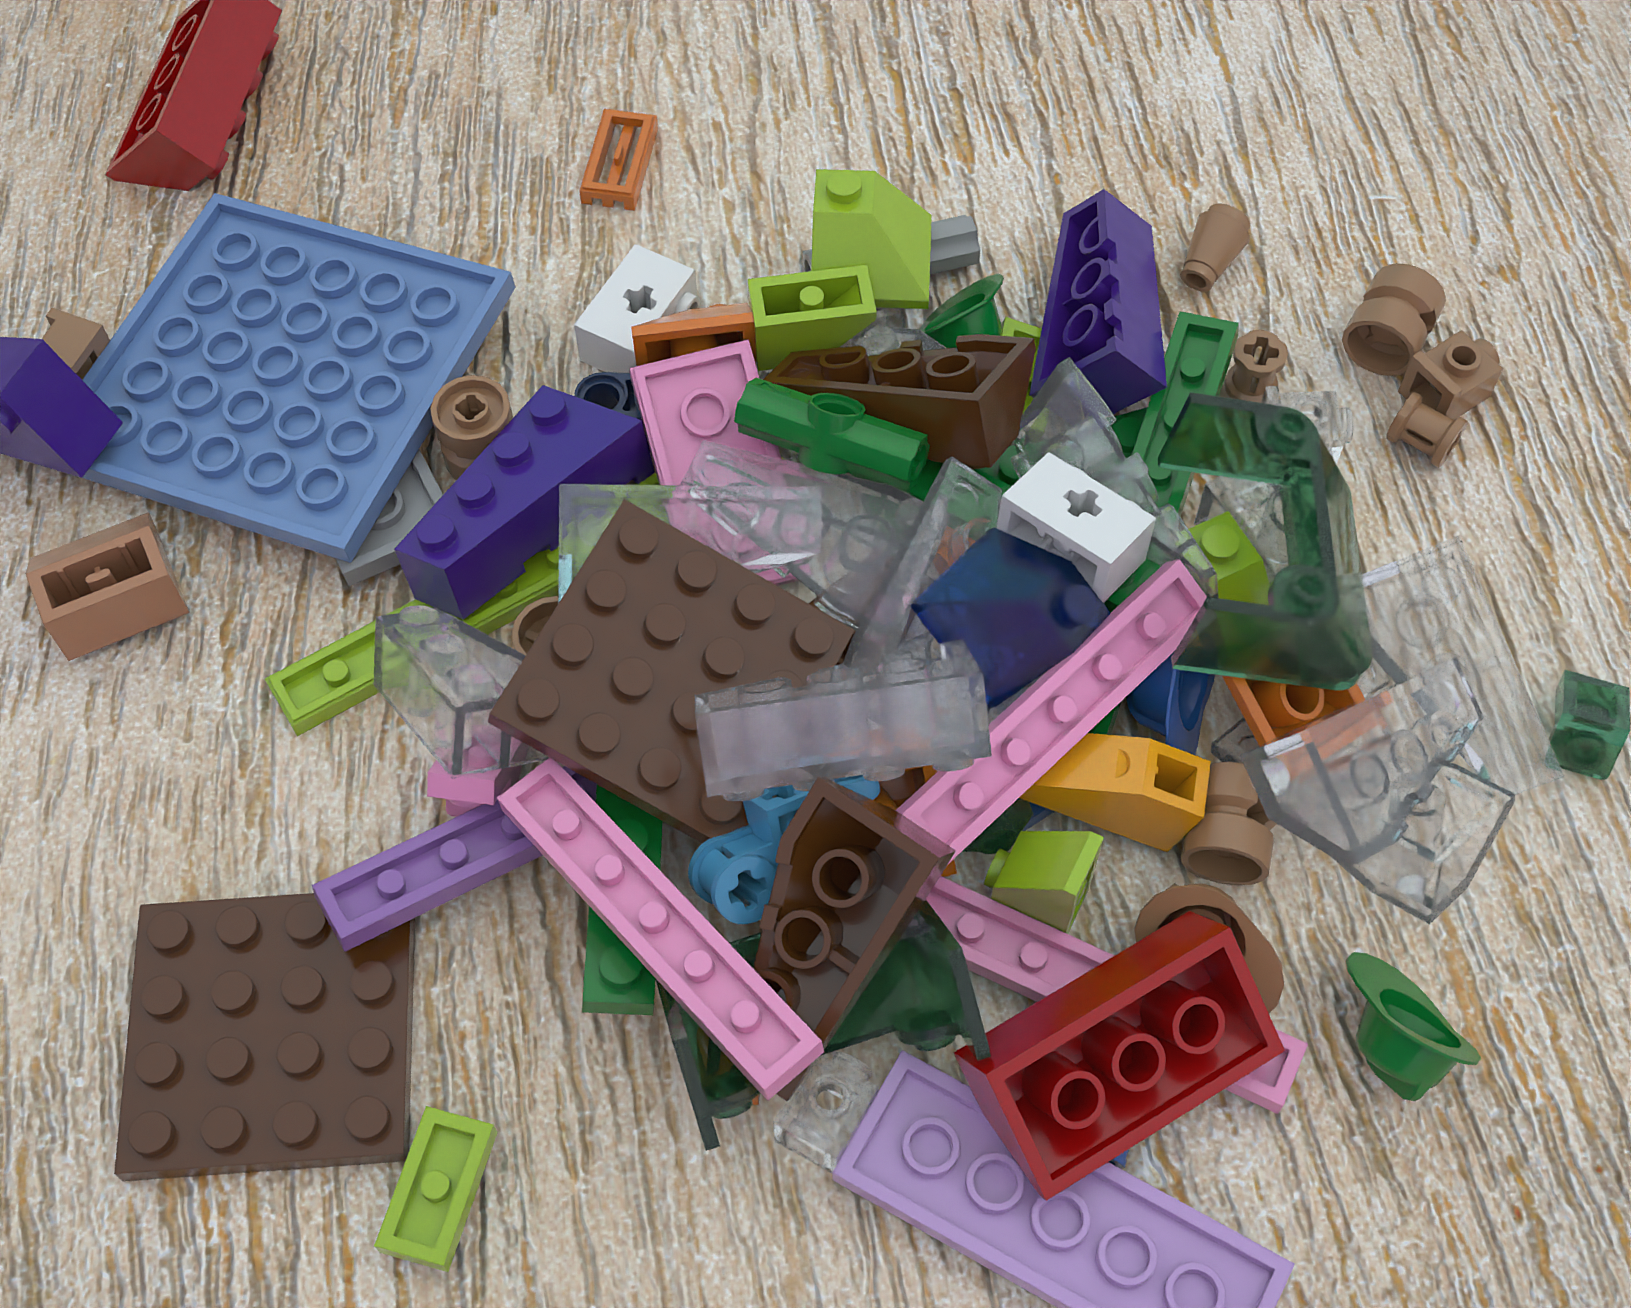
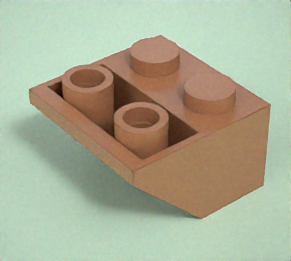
M149 512L29 559L25 574L43 625L68 661L190 613Z

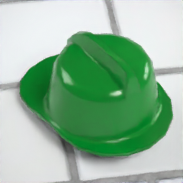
M990 275L959 291L939 306L926 319L916 335L906 341L921 340L923 350L956 348L957 336L975 334L1002 336L1003 329L994 296L1003 283V275Z
M1353 952L1346 959L1348 973L1367 999L1356 1034V1044L1361 1053L1366 1057L1367 1064L1375 1075L1402 1099L1416 1101L1422 1098L1430 1088L1438 1085L1458 1062L1465 1065L1478 1064L1481 1059L1478 1051L1452 1028L1427 995L1402 972L1382 959L1367 953Z

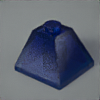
M995 527L987 530L909 605L989 709L997 707L1074 653L1111 614L1072 561Z

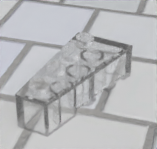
M960 639L941 643L942 657L933 659L914 658L913 652L909 650L883 655V663L875 668L876 671L862 673L861 670L847 667L844 664L818 669L817 672L806 677L807 685L793 688L791 679L778 677L694 695L695 717L707 797L722 795L723 799L727 801H746L763 795L767 788L793 785V788L798 791H810L817 778L821 776L833 782L837 778L862 775L868 781H887L902 776L905 773L904 769L932 765L933 769L938 771L966 769L974 764V759L992 757L983 673L964 640Z

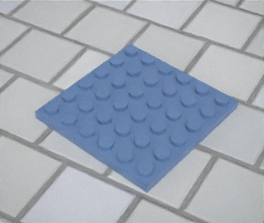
M214 193L83 378L87 386L123 422L83 478L351 563L433 426L430 408L435 394L443 385L464 375L515 290L516 286L512 274L506 270Z

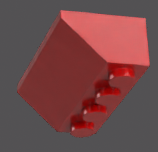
M195 0L175 19L105 175L118 182L189 191L205 177L210 180L215 179L229 158V153L224 150L227 140L237 133L245 120L246 112L241 109L244 100L254 93L263 77V73L258 70L259 64L268 57L279 39V34L274 29L282 10L269 0Z
M1188 911L953 1053L983 1115L1038 1194L1047 1201L1280 1055L1285 1049L1231 928Z

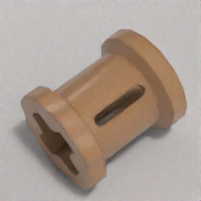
M1252 330L1237 339L1233 351L1235 364L1228 370L1224 385L1229 398L1238 405L1247 408H1259L1267 405L1274 399L1278 388L1276 373L1284 368L1288 357L1287 346L1279 340L1276 334L1265 330ZM1261 346L1262 350L1259 360L1254 361L1256 348ZM1253 377H1256L1258 379L1255 391L1251 392L1250 386Z
M1413 392L1394 418L1386 434V439L1393 443L1398 440L1404 441L1430 456V463L1440 468L1459 442L1468 421L1461 417L1455 420L1448 418L1423 404V396Z

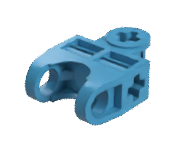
M838 764L802 770L741 793L748 825L724 835L710 838L697 848L688 868V878L694 892L704 901L713 904L716 910L730 922L751 924L761 920L764 905L769 903L778 863H775L780 838L817 778L822 776L873 800L880 793L878 776L874 768L859 764Z

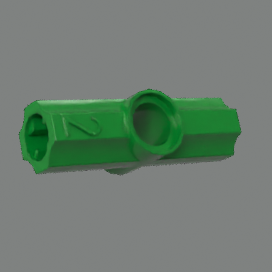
M755 377L746 384L745 390L736 406L734 422L738 425L739 433L799 453V461L804 466L826 474H846L853 471L910 491L917 484L919 476L926 465L930 448L927 434L865 414L866 409L863 404L853 398L840 394L818 393L810 396Z

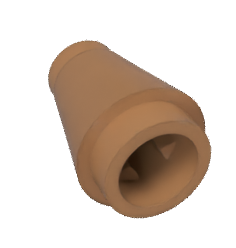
M1217 203L1211 205L1208 211L1202 212L1198 216L1184 262V268L1180 273L1181 280L1187 286L1197 291H1209L1250 240L1248 233L1250 221L1242 211L1231 205Z

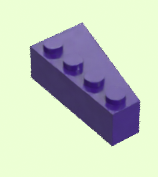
M1105 189L1063 213L1029 394L1074 427L1110 417L1116 412L1167 388L1152 226Z
M0 337V454L83 478L123 422L43 339Z
M542 385L394 548L414 598L464 620L526 572L523 563L534 554L547 549L550 551L555 550L570 538L567 529L590 511L598 516L617 502L614 493L629 481L633 480L639 484L652 475L655 470L642 420Z

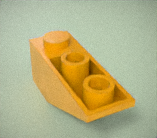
M1087 733L1019 798L1168 852L1204 818L1211 761L1150 738Z

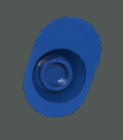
M1208 626L1199 627L1126 696L1128 709L1139 724L1165 736L1166 745L1196 755L1203 711L1209 699L1215 678L1217 643L1214 632Z

